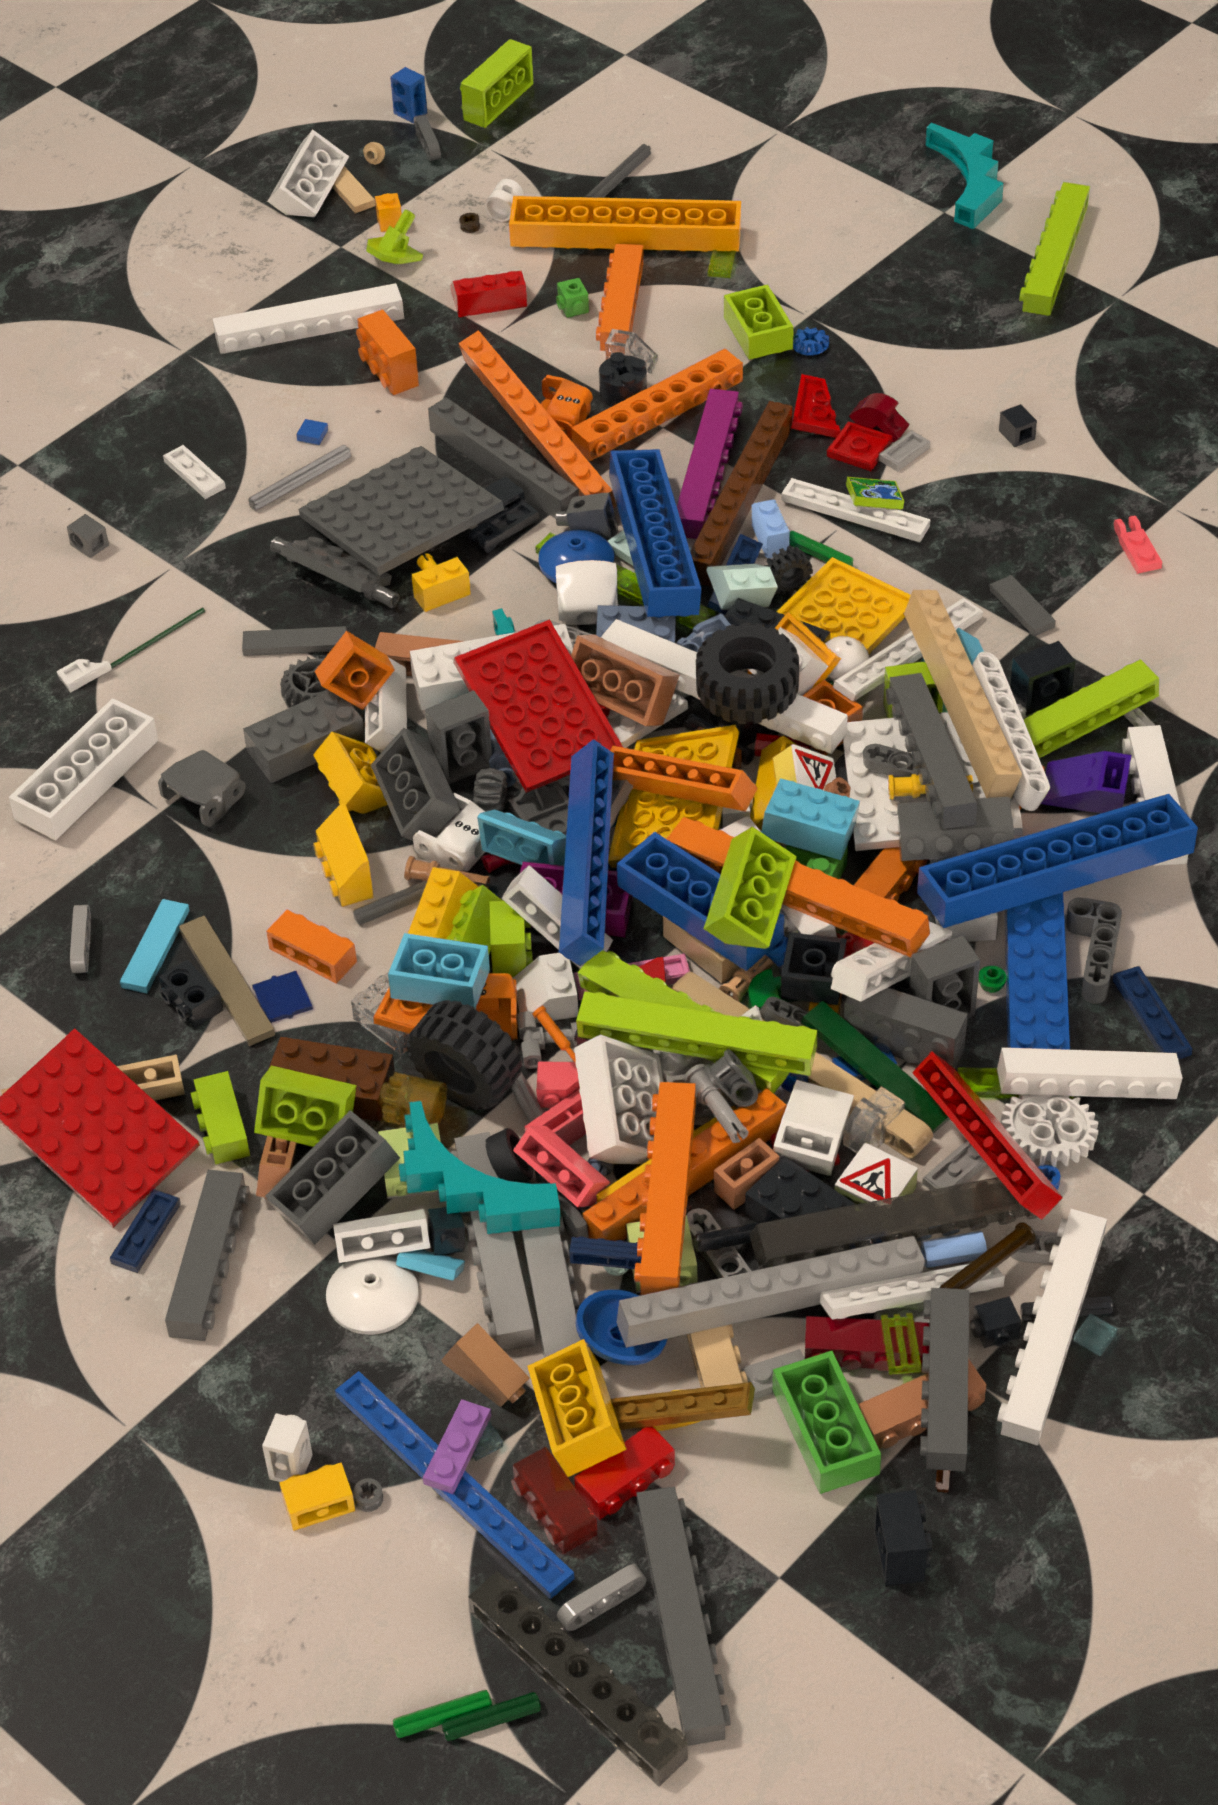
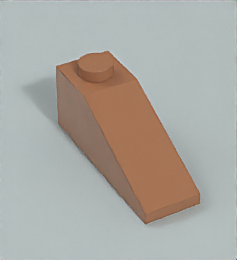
M267 1136L259 1166L256 1196L266 1199L265 1195L293 1168L297 1147L296 1142Z

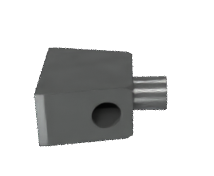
M609 493L573 497L567 511H557L556 513L557 526H569L570 530L593 532L602 536L607 541L614 537L618 531Z

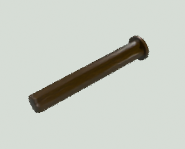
M1024 1222L1018 1223L1013 1232L943 1283L939 1288L967 1290L1022 1247L1032 1245L1036 1241L1033 1229Z

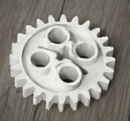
M1020 1094L1019 1098L1012 1096L1010 1104H1005L1000 1122L1032 1161L1035 1158L1039 1159L1040 1166H1043L1046 1161H1050L1053 1167H1056L1057 1161H1061L1065 1166H1068L1069 1159L1078 1163L1080 1156L1087 1157L1088 1151L1094 1149L1098 1135V1121L1094 1120L1095 1113L1088 1112V1104L1079 1105V1097L1071 1100L1069 1096Z

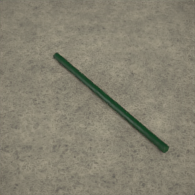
M202 607L110 664L111 668L113 669L205 612V609Z

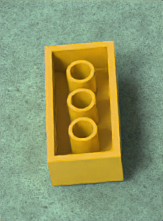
M584 1339L527 1366L552 1454L567 1477L626 1450L599 1362Z

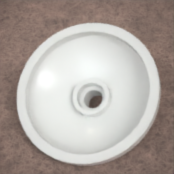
M387 1255L346 1262L335 1271L327 1285L326 1301L331 1316L340 1326L358 1334H381L397 1328L411 1316L418 1302V1283L412 1270L398 1267L396 1265L397 1259Z

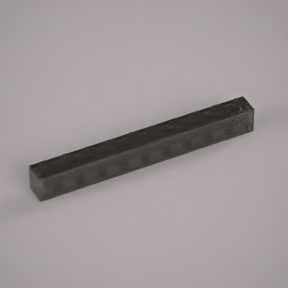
M995 1177L756 1224L749 1235L759 1269L911 1236H914L916 1242L931 1238L933 1234L942 1233L943 1236H950L960 1232V1229L970 1227L972 1231L987 1227L988 1223L998 1222L999 1225H1005L1014 1222L1018 1217L1026 1216L1027 1219L1038 1217L1023 1207L1001 1180Z

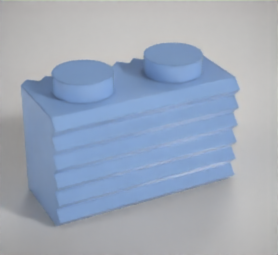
M772 499L753 503L751 505V526L758 541L763 543L762 550L765 557L773 558L772 554L774 552L779 554V549L784 548L786 551L787 547H789L790 530H788L787 523H785L784 517L780 513L781 510H779L776 500Z

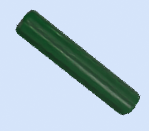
M531 1692L442 1722L444 1737L447 1741H451L537 1713L541 1710L540 1700L536 1692Z

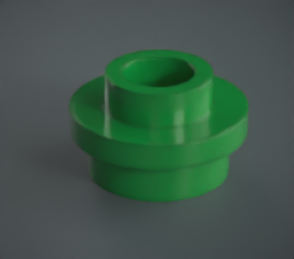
M986 966L979 971L978 983L986 992L994 993L1000 991L1006 984L1007 976L1000 967Z

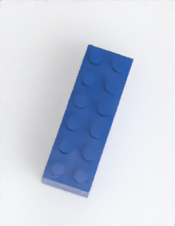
M653 832L617 863L618 887L745 971L749 970L784 938V915L779 913L770 946L766 949L725 944L703 928L721 874L656 832Z

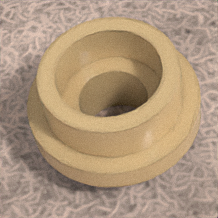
M370 142L364 147V157L369 163L377 165L383 161L385 149L380 143Z

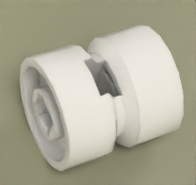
M502 179L498 182L485 202L487 214L496 221L504 222L509 220L513 196H524L522 187L511 179Z

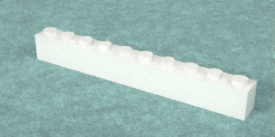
M617 619L601 636V638L680 675L675 690L682 691L701 700L696 691L695 660L697 659V652ZM741 670L730 673L738 677H755ZM796 694L794 702L782 714L777 713L775 718L769 721L763 719L758 724L832 754L847 734L848 715Z

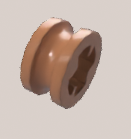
M837 777L825 785L824 791L850 798L851 787L843 778Z

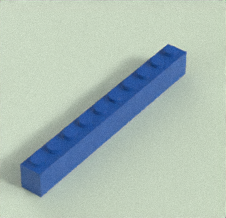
M594 739L571 756L559 953L579 966H582L604 949L614 753Z

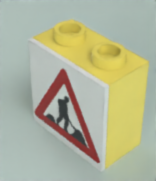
M792 744L773 757L777 784L781 778L824 791L825 785L836 778L833 758Z

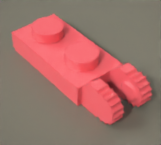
M1131 516L1128 519L1131 532H1126L1125 524L1121 519L1115 520L1114 529L1119 538V543L1136 573L1162 569V560L1144 529H1141V524L1137 517Z

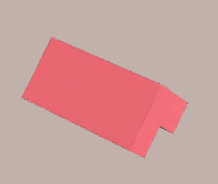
M579 1090L525 1125L524 1131L526 1132L529 1126H547L569 1146L586 1135Z

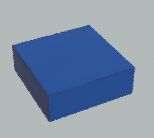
M305 419L296 434L297 441L320 445L328 431V423Z

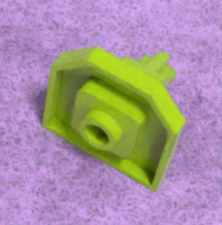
M405 209L395 227L389 226L384 237L367 240L366 251L381 261L393 264L422 261L423 254L408 245L409 237L406 236L415 218V214Z

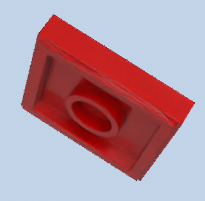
M848 421L827 449V457L872 471L879 461V454L891 445L893 436Z

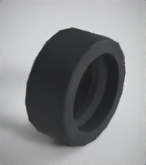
M510 1128L497 1132L486 1139L487 1155L498 1178L525 1183L533 1178V1168L513 1151L520 1138Z

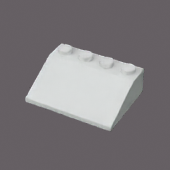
M599 1035L574 1048L589 1158L610 1164H644L650 1160L647 1159L648 1141H654V1135H650V1118L656 1117V1112H652L653 1094L659 1093V1083L663 1082L659 1054Z

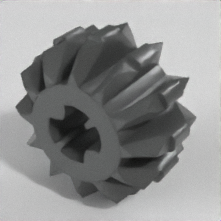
M493 768L481 769L476 775V781L474 782L473 800L485 812L491 810L502 812L507 801V776L501 770Z

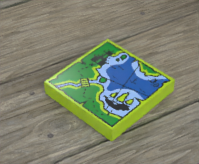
M847 477L846 486L854 506L903 509L904 499L896 481Z

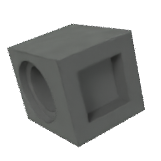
M86 514L67 526L70 545L89 558H92L109 546L105 526Z

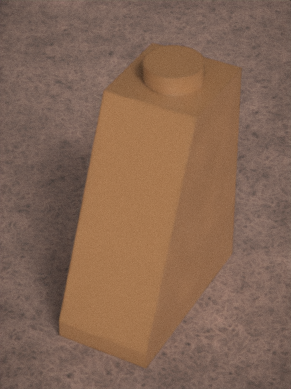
M478 1323L455 1343L441 1359L444 1365L500 1407L508 1399L513 1404L525 1393L526 1390L523 1385L530 1379Z

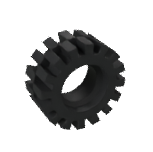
M790 546L787 547L786 551L784 548L779 549V554L774 552L772 554L773 559L768 558L766 561L768 565H764L770 567L776 581L777 589L775 593H780L784 596L786 592L788 595L793 594V590L797 592L800 589L799 587L803 586L806 580L811 578L810 574H813V566L803 551L799 550L798 547L793 549Z

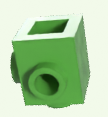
M580 278L557 283V306L559 310H563L567 318L589 313L588 293Z

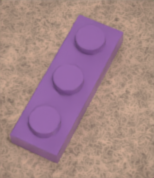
M461 1399L423 1476L424 1485L454 1494L491 1418V1409Z

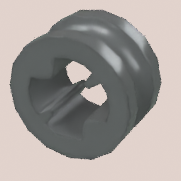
M365 1478L355 1485L353 1489L354 1501L360 1510L372 1512L382 1505V1487L377 1480ZM369 1491L371 1494L373 1491L374 1497L367 1499V1496H365L363 1499V1493Z

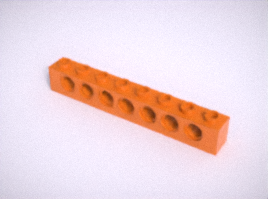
M724 348L571 428L572 442L586 459L592 461L706 401L710 389L727 390L743 382V362Z

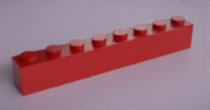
M931 1052L912 1072L913 1075L1015 1199L1042 1220L1063 1197L958 1072L934 1052Z

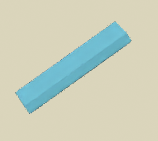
M162 899L120 980L121 988L148 993L180 931L179 926L184 923L189 913L188 904Z

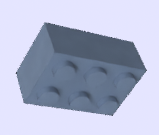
M598 605L596 635L599 637L617 619L675 643V616L647 617L645 607Z

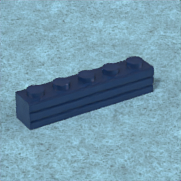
M583 1236L572 1237L569 1250L571 1264L635 1269V1263H641L642 1257H637V1242L609 1241L603 1238L588 1239Z

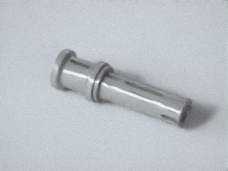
M699 1064L692 1067L685 1074L684 1081L686 1083H696L698 1101L709 1107L733 1143L740 1142L737 1132L744 1140L748 1135L747 1128L744 1127L721 1095L722 1090L715 1086L705 1073L704 1067L706 1065Z

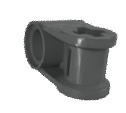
M727 1049L724 1052V1056L713 1065L708 1064L704 1067L705 1073L712 1083L720 1088L737 1106L748 1107L757 1100L758 1091L753 1074L731 1050ZM742 1086H747V1087H748V1088L743 1089V1090H739V1089H738V1088H740V1087H742Z

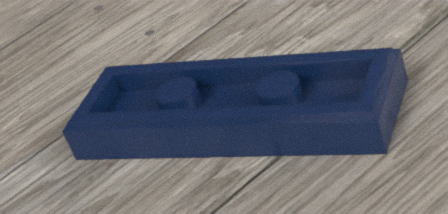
M153 1189L110 1256L111 1264L138 1273L180 1207V1198Z

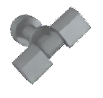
M525 1011L517 1014L520 1039L524 1041L521 1043L524 1068L532 1069L537 1068L538 1062H541L540 1050H545V1044L555 1043V1041L548 1032H543L542 1027L536 1028L535 1018L532 1015L533 1012ZM576 1022L571 1023V1029L561 1030L569 1041L573 1040L574 1046H577V1042L574 1041L577 1030Z

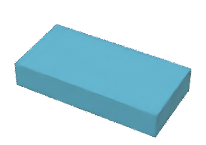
M423 1249L399 1253L396 1262L398 1267L451 1281L464 1270L465 1260L442 1254L434 1255V1252Z

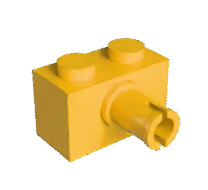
M428 553L425 554L428 561L423 555L418 558L417 565L422 571L412 574L414 598L424 612L471 595L469 572L458 557L438 565Z

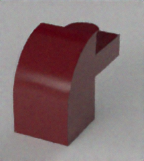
M882 393L870 394L861 400L849 415L858 425L870 429L878 426L885 434L893 436V443L901 438L910 425L895 409L899 402L891 396Z

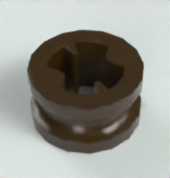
M465 213L460 216V229L463 232L474 233L480 229L478 214Z

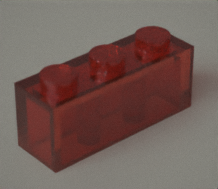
M547 1447L513 1464L514 1478L511 1479L512 1486L519 1497L524 1495L529 1502L528 1509L536 1521H542L545 1526V1534L552 1545L558 1544L565 1554L597 1536L596 1517Z

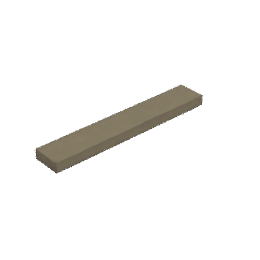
M202 916L180 925L181 935L210 983L220 992L224 1006L247 1044L251 1046L274 1036L275 1031L206 917Z

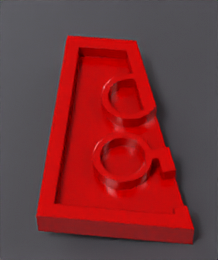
M801 374L791 428L836 438L840 433V428L835 421L836 414L830 404L831 397L825 379Z

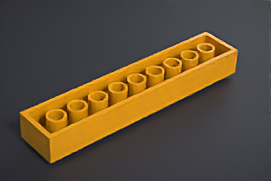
M513 196L509 220L510 246L521 248L557 247L615 250V244L643 245L645 250L739 252L741 201Z

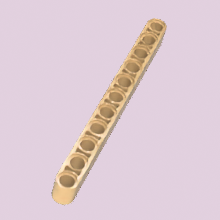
M687 972L670 987L676 992L682 991L686 993L692 1001L699 1005H707L714 1011L724 1015L740 1017L750 1010L693 972ZM817 1052L815 1053L810 1076L789 1073L786 1077L793 1084L796 1083V1080L854 1095L848 1120L906 1158H914L933 1139V1132L926 1123Z

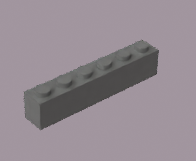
M209 1169L207 1171L165 1318L169 1337L205 1341L208 1329L212 1330L214 1327L215 1304L221 1302L222 1278H227L229 1253H234L235 1231L236 1228H241L243 1221V1211L241 1209L243 1203L247 1204L249 1200L250 1188L245 1185L243 1173Z
M931 1288L930 1300H924L923 1319H929V1327H923V1346H929V1354L923 1353L922 1373H928V1381L922 1380L921 1400L928 1401L927 1408H921V1428H927V1436H921L920 1456H926V1469L965 1471L968 1424L969 1290Z

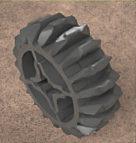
M319 655L316 659H310L308 656L305 661L298 659L296 665L289 664V669L284 671L280 686L281 696L287 708L329 691L321 686L315 670L324 660Z

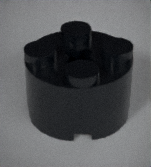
M615 352L599 367L600 396H602L603 402L610 407L647 389L646 362L643 359Z

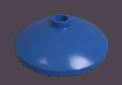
M570 530L559 533L546 541L539 551L538 560L542 573L556 583V566L589 560L614 563L615 557L611 544L602 536L585 530Z
M603 1290L591 1294L581 1303L576 1314V1330L580 1339H584L590 1350L597 1356L615 1364L640 1365L652 1361L662 1353L667 1339L626 1348L617 1325L619 1300L639 1295L623 1290Z

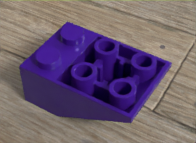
M1101 751L1048 762L1046 777L1050 789L1041 804L1095 813H1105L1123 807L1132 755Z

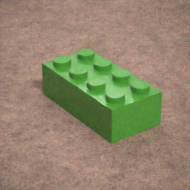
M833 1351L773 1369L772 1391L819 1494L880 1475L881 1452Z

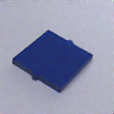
M297 971L280 976L273 975L271 979L252 985L257 1000L270 1023L285 1018L292 1019L294 1015L313 1009Z

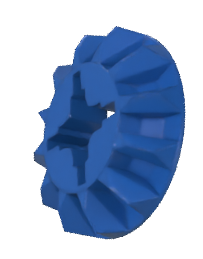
M806 327L805 330L798 329L793 334V349L800 354L817 355L824 352L829 346V336L825 335L824 330L818 331L816 327L813 329Z

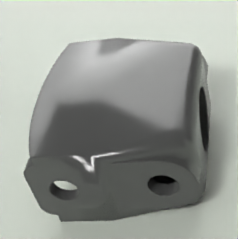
M200 750L174 763L161 774V778L158 781L161 797L170 800L178 793L185 799L202 805L199 809L201 823L209 828L226 815L236 801L242 797L246 788L245 782L240 779V775L235 769L205 750Z

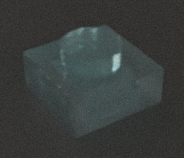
M490 1420L472 1455L475 1461L503 1447V1440Z

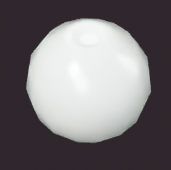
M848 636L834 637L825 644L841 660L825 680L827 682L831 680L835 682V680L868 660L870 657L865 646L860 641Z

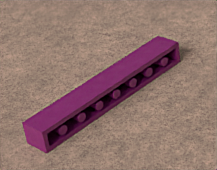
M709 390L677 503L678 513L686 538H698L716 503L715 497L720 495L721 482L719 481L724 480V464H728L730 455L728 448H732L734 443V434L732 433L737 432V416L741 417L743 403L739 402V392Z

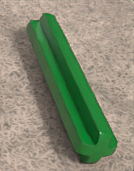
M790 531V546L798 547L799 550L825 562H828L833 557L853 566L854 559L851 556L796 531Z
M481 1690L393 1719L395 1734L398 1738H402L440 1726L445 1720L491 1706V1697L487 1690Z

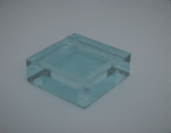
M1090 1314L1075 1333L1073 1341L1101 1356L1117 1335L1118 1329Z

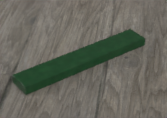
M824 1001L820 1002L803 1016L802 1023L806 1027L817 1030V1036L892 1102L926 1123L933 1134L950 1120L921 1085Z

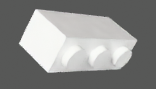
M424 1209L333 1224L339 1263L430 1248Z

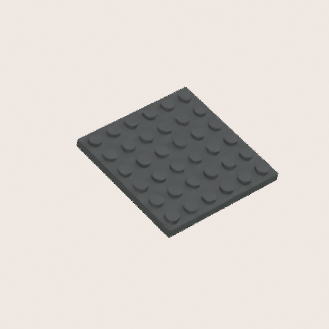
M420 446L411 449L410 452L398 458L390 460L389 463L379 468L372 469L369 473L358 479L351 480L348 484L338 489L331 490L325 496L308 502L307 505L298 510L303 520L380 576L504 510L500 499Z

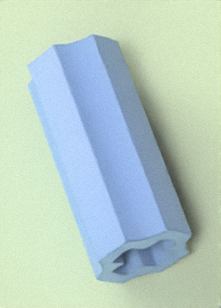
M982 1231L922 1240L920 1247L925 1259L924 1266L926 1268L972 1261L987 1251Z

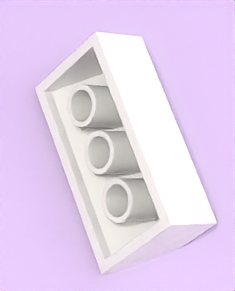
M312 130L298 147L267 202L285 215L315 217L349 156Z

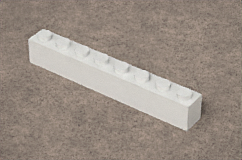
M395 283L212 319L220 354L358 328V318L382 309L392 321L404 319L402 298Z
M1071 1209L1068 1220H1061L1057 1234L1058 1237H1061L1059 1245H1053L1049 1262L1053 1263L1051 1271L1045 1270L1041 1282V1288L1045 1289L1043 1297L1037 1296L1035 1299L1032 1314H1035L1036 1318L1034 1323L1028 1322L1023 1339L1028 1341L1025 1350L1019 1349L1015 1367H1018L1019 1371L1017 1377L1011 1375L1008 1382L1006 1394L1010 1395L1008 1404L1002 1402L997 1421L1002 1422L1001 1435L1037 1446L1039 1444L1105 1235L1106 1218Z

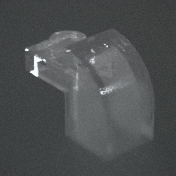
M882 1086L868 1100L863 1097L847 1120L843 1134V1145L855 1153L859 1152L864 1143L879 1148L885 1142L886 1127L904 1110L905 1102Z

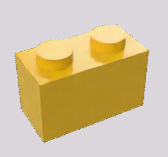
M342 1463L325 1465L316 1471L304 1475H293L287 1480L279 1482L282 1499L293 1531L355 1511L353 1494Z

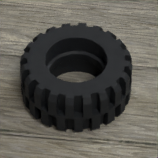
M741 623L740 626L728 625L725 627V630L719 629L712 634V637L706 638L697 651V659L695 660L697 695L701 699V703L707 709L710 708V712L717 717L721 715L724 720L729 722L736 720L738 724H746V722L751 721L754 724L761 723L763 719L769 721L775 718L777 713L782 714L796 699V694L799 690V655L790 639L783 633L779 634V631L775 628L770 627L768 629L765 628L764 624L756 623V625H749V623ZM741 669H755L764 672L760 676L749 678L734 676L730 673Z
M450 1000L435 1003L408 1035V1056L414 1062L415 1069L421 1072L424 1076L423 1078L428 1084L431 1083L435 1090L448 1096V1099L451 1101H457L461 1103V1106L467 1108L472 1107L474 1110H485L497 1105L522 1071V1058L518 1054L519 1049L516 1044L512 1043L509 1034L504 1032L496 1021L490 1020L488 1015L482 1011L478 1012L471 1005H463L460 1001L451 1002Z

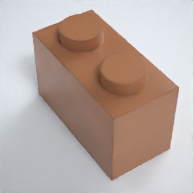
M758 1138L714 1170V1192L735 1210L745 1203V1193L779 1161V1155Z

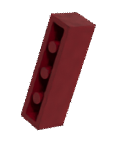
M806 1316L804 1359L833 1351L839 1366L849 1370L864 1368L876 1369L878 1371L902 1370L920 1373L922 1372L923 1353L929 1354V1346H923V1327H929V1323L851 1318L831 1319L830 1317Z

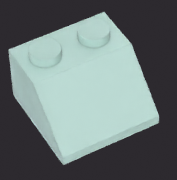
M743 564L707 568V573L722 610L730 609L738 598L762 607H769L777 589V584L770 567L758 564Z

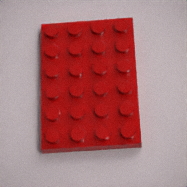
M550 619L454 657L453 663L469 692L474 690L489 710L490 729L526 793L570 775L571 756L593 739L608 750H611L612 746L623 747Z
M75 1028L0 1096V1123L113 1228L200 1146L199 1141Z

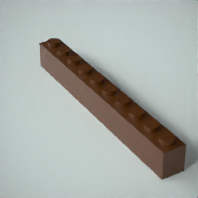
M773 401L768 402L696 539L690 553L701 585L711 587L712 583L707 573V568L722 566L752 507L751 505L757 498L792 429L791 405Z

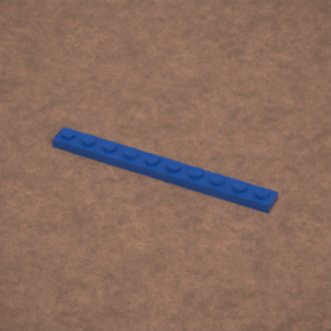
M358 1371L335 1389L336 1397L423 1479L439 1445ZM464 1471L454 1494L433 1488L549 1599H552L575 1579L574 1572L466 1471Z

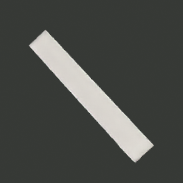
M980 652L972 667L1022 773L1014 792L1015 800L1023 809L1034 811L1039 807L1050 789L1048 779L998 658L989 652Z

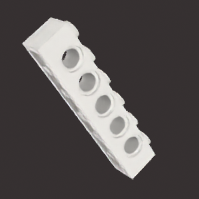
M929 922L930 935L918 951L950 940L952 931ZM874 943L836 962L831 973L833 977L831 989L861 1002L909 977L911 957Z

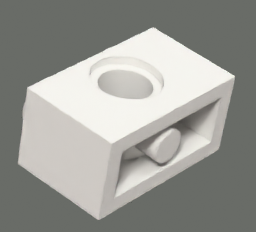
M276 1413L262 1447L269 1480L282 1482L293 1475H304L313 1454L307 1422L295 1415L285 1416Z

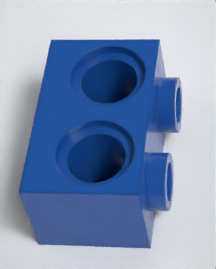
M407 67L390 76L394 114L411 123H414V116L426 115L428 112L425 76Z

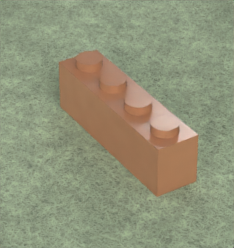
M380 632L375 648L406 668V676H412L410 651L464 641Z
M968 1358V1411H972L985 1401L986 1384ZM928 1373L858 1404L879 1449L890 1448L910 1435L916 1436L925 1431L926 1428H921V1408H927L928 1400H921L922 1380L928 1381Z

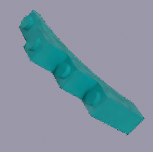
M930 123L926 129V146L950 159L958 167L966 180L967 186L964 193L955 203L954 222L974 229L1002 202L1004 183L997 180L999 161L992 159L993 140L975 133L967 137Z
M409 1102L410 1114L404 1115L406 1133L412 1132L413 1138H407L408 1150L403 1151L404 1163L398 1164L400 1182L406 1181L407 1193L438 1190L439 1201L446 1202L447 1214L478 1210L479 1222L486 1223L487 1234L560 1226V1205L556 1183L528 1184L512 1182L486 1175L466 1165L451 1154L436 1138L426 1120L422 1102Z

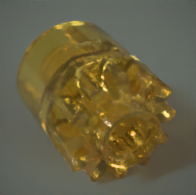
M395 1072L394 1076L390 1077V1083L385 1082L380 1091L379 1108H382V1113H384L383 1120L405 1126L404 1115L410 1114L409 1102L421 1101L428 1124L438 1123L439 1128L446 1107L447 1085L442 1082Z

